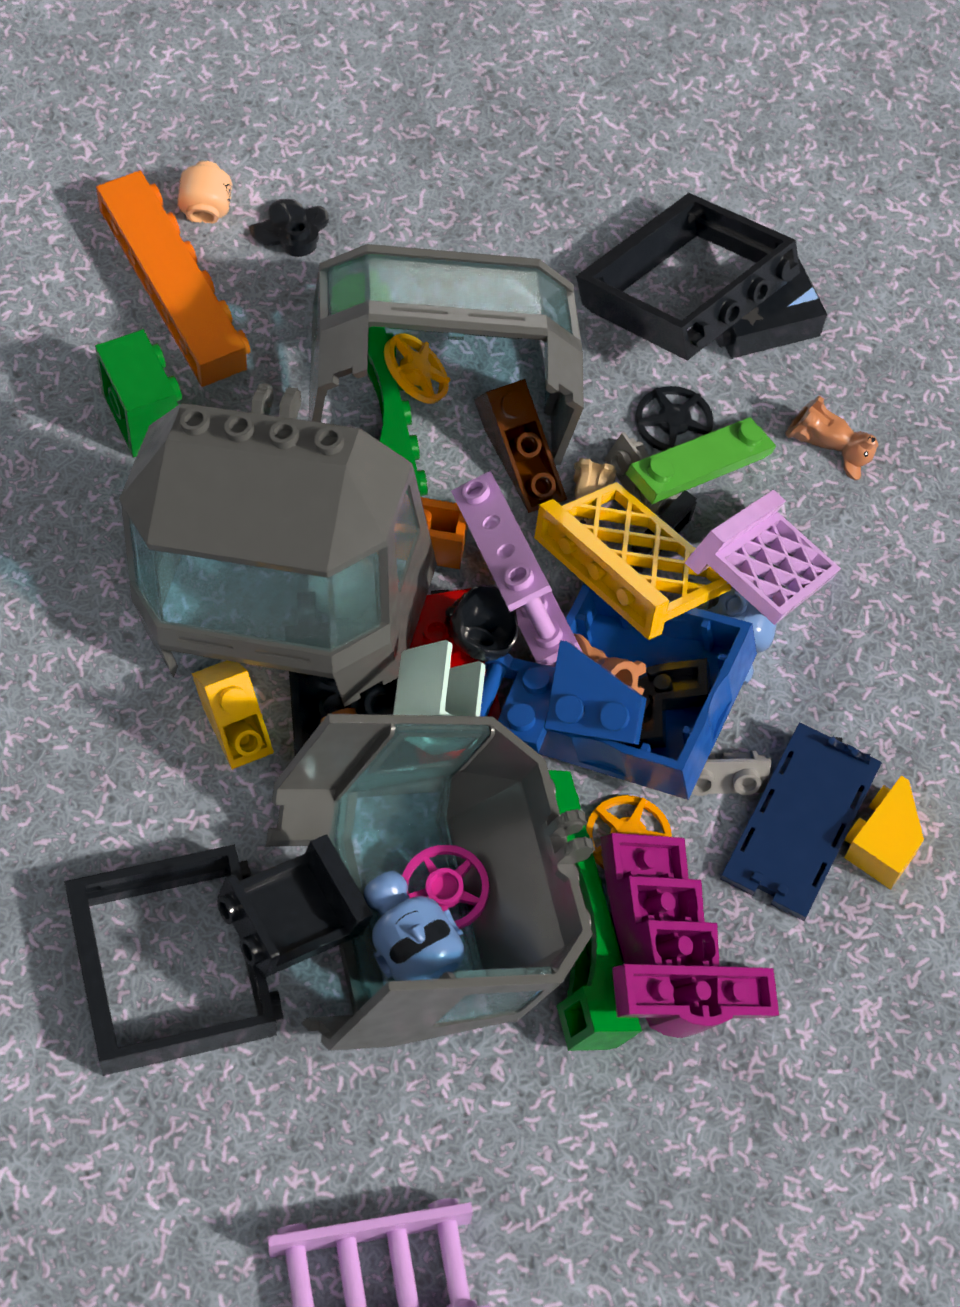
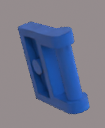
M509 653L503 658L485 662L487 671L484 676L480 716H488L503 677L513 679V685L498 721L539 753L548 729H545L555 667L513 658Z

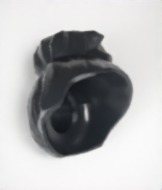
M492 585L475 586L464 593L445 611L444 624L448 635L453 638L455 645L459 647L460 651L474 660L487 662L503 658L511 651L517 640L518 621L516 609L511 612L509 611L497 587Z

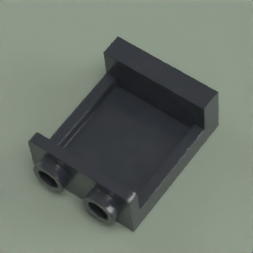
M327 834L310 841L305 854L241 881L238 880L235 874L226 877L217 899L218 909L223 920L227 924H233L240 937V948L245 960L249 965L256 966L262 979L362 935L373 916L371 909Z

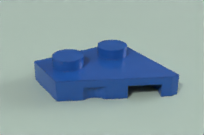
M560 640L545 729L639 745L647 699L615 677L605 667L585 655L575 645Z

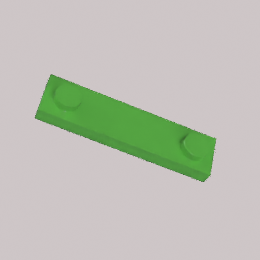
M749 417L630 464L626 475L648 501L654 504L679 494L684 490L691 489L762 460L773 453L776 445L755 421Z

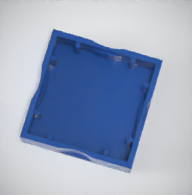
M584 583L566 617V621L573 634L584 636L592 647L602 650L609 658L616 657L632 662L638 660L643 662L646 668L662 663L707 658L710 668V693L704 706L666 710V747L651 749L649 744L643 743L641 749H637L617 741L548 730L538 754L689 800L757 655L753 623L693 608L666 621L662 634L648 640ZM642 674L641 676H639L638 680L646 676L647 674Z

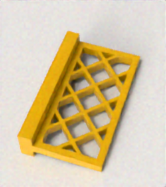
M618 482L562 506L554 499L539 504L534 539L648 640L662 634L666 621L716 598L732 588L711 567L697 575L687 566L685 562L696 548ZM611 500H616L626 511L601 507V505ZM575 516L594 519L593 526L581 524ZM599 520L624 524V530L599 527ZM630 525L647 527L654 535L630 532ZM601 540L622 543V550L610 549ZM628 545L653 548V555L628 552L627 548ZM659 549L677 552L684 559L658 556ZM631 566L650 568L651 576L639 574ZM657 570L682 573V581L656 577ZM688 575L706 577L712 583L706 585L688 582ZM660 591L681 594V597L669 603V599Z

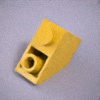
M226 660L191 673L203 709L231 769L274 753L248 671L240 663Z
M902 775L892 789L885 785L882 786L869 805V808L874 811L867 822L859 818L844 839L851 844L844 858L890 890L924 841L910 782Z

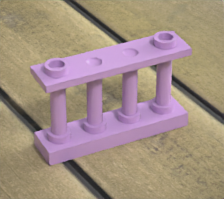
M489 471L451 490L509 611L511 612L516 609L518 626L536 663L556 667L560 640L572 643L582 652L492 472Z
M455 1198L441 1199L430 1203L427 1210L308 1229L306 1224L287 1225L279 1228L277 1235L268 1236L270 1258L286 1255L293 1307H314L306 1252L337 1247L346 1307H367L357 1243L387 1238L398 1307H419L407 1235L438 1230L450 1304L446 1307H477L476 1301L470 1299L458 1226L471 1223L473 1214L471 1202L459 1204L458 1199ZM484 1305L479 1307H490V1305Z

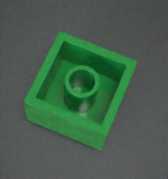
M144 329L95 345L102 394L133 458L137 456L149 426L178 406L177 401L182 400V393L175 376L167 377L163 369L166 367V362L159 344L151 345Z

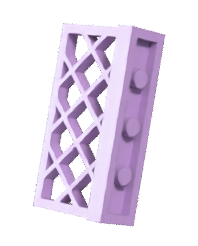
M772 490L711 530L686 560L685 564L697 575L711 567L775 625L828 583L841 568L777 512L786 500L775 490Z

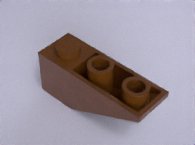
M523 379L487 391L474 399L484 430L528 513L539 510V504L554 499L557 503L568 500L526 380Z

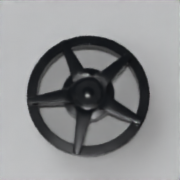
M678 386L654 388V390L641 399L635 416V423L640 436L646 443L659 451H665L678 446L675 445L677 435H681L687 430L702 434V436L711 433L714 422L711 408L701 397V394ZM665 395H680L689 398V400L682 405L671 403ZM656 398L661 407L659 414L642 418L646 405ZM696 404L705 414L706 426L693 420L690 411ZM645 426H659L662 431L669 434V444L662 443L652 437Z

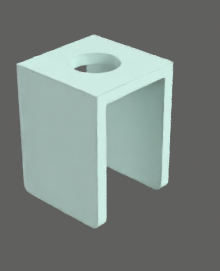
M447 640L404 650L401 653L393 715L480 716L485 664L477 661L450 668L452 643ZM469 733L406 734L429 747L463 741Z

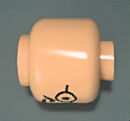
M201 161L194 166L188 167L182 172L180 177L177 201L180 210L191 222L201 223L204 221L205 223H216L219 218L224 217L228 213L232 189L231 178L217 164L210 161Z

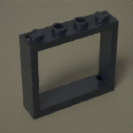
M688 192L576 275L581 303L590 312L688 361L797 276L800 270L795 239ZM696 236L756 263L683 320L673 317L623 292Z
M235 844L64 881L96 1049L103 1076L277 1036L276 1020L284 1019L278 990L269 992L266 978L262 979L256 966L249 965L245 960L257 1016L119 1048L117 1046L90 906L229 877L234 874L241 881L250 877L251 872L247 860L239 862Z

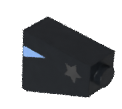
M799 257L800 273L715 339L719 347H726L731 359L821 336L827 312Z

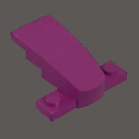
M610 833L600 837L608 896L618 942L625 963L612 967L617 1017L646 1018L649 1027L659 1033L676 1038H685L706 1031L732 1018L759 1019L779 1016L774 968L720 967L717 923L705 922L702 882L701 880L689 879L685 838Z

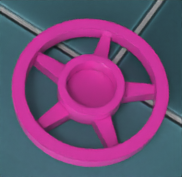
M437 845L427 848L413 857L402 874L407 885H409L413 872L422 862H424L430 875L426 880L425 888L408 894L410 898L428 896L434 899L443 911L454 907L459 902L475 906L469 914L454 921L459 929L467 927L481 915L489 898V879L485 867L473 853L455 845ZM438 855H455L466 861L456 870L450 868L438 869L430 858ZM472 865L479 873L482 881L480 898L464 891L462 879Z

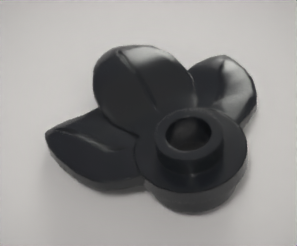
M278 199L269 207L268 214L270 219L250 225L249 231L251 236L263 245H281L289 255L302 257L311 254L316 249L319 231L328 225L329 215L323 206L304 209L294 199Z

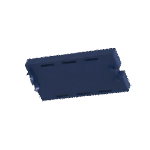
M799 722L720 880L752 896L759 889L774 897L770 905L805 921L882 762L871 757L870 754L863 753L849 744L838 741L834 735L829 737ZM787 757H790L791 760L784 774H780ZM857 792H862L855 808H850ZM769 794L772 797L764 813H762L760 810ZM841 829L843 833L836 847L833 848L831 847L838 830ZM751 833L753 835L745 851L743 852L741 851V848L748 834ZM822 868L824 872L817 886L814 887L812 883L819 869Z

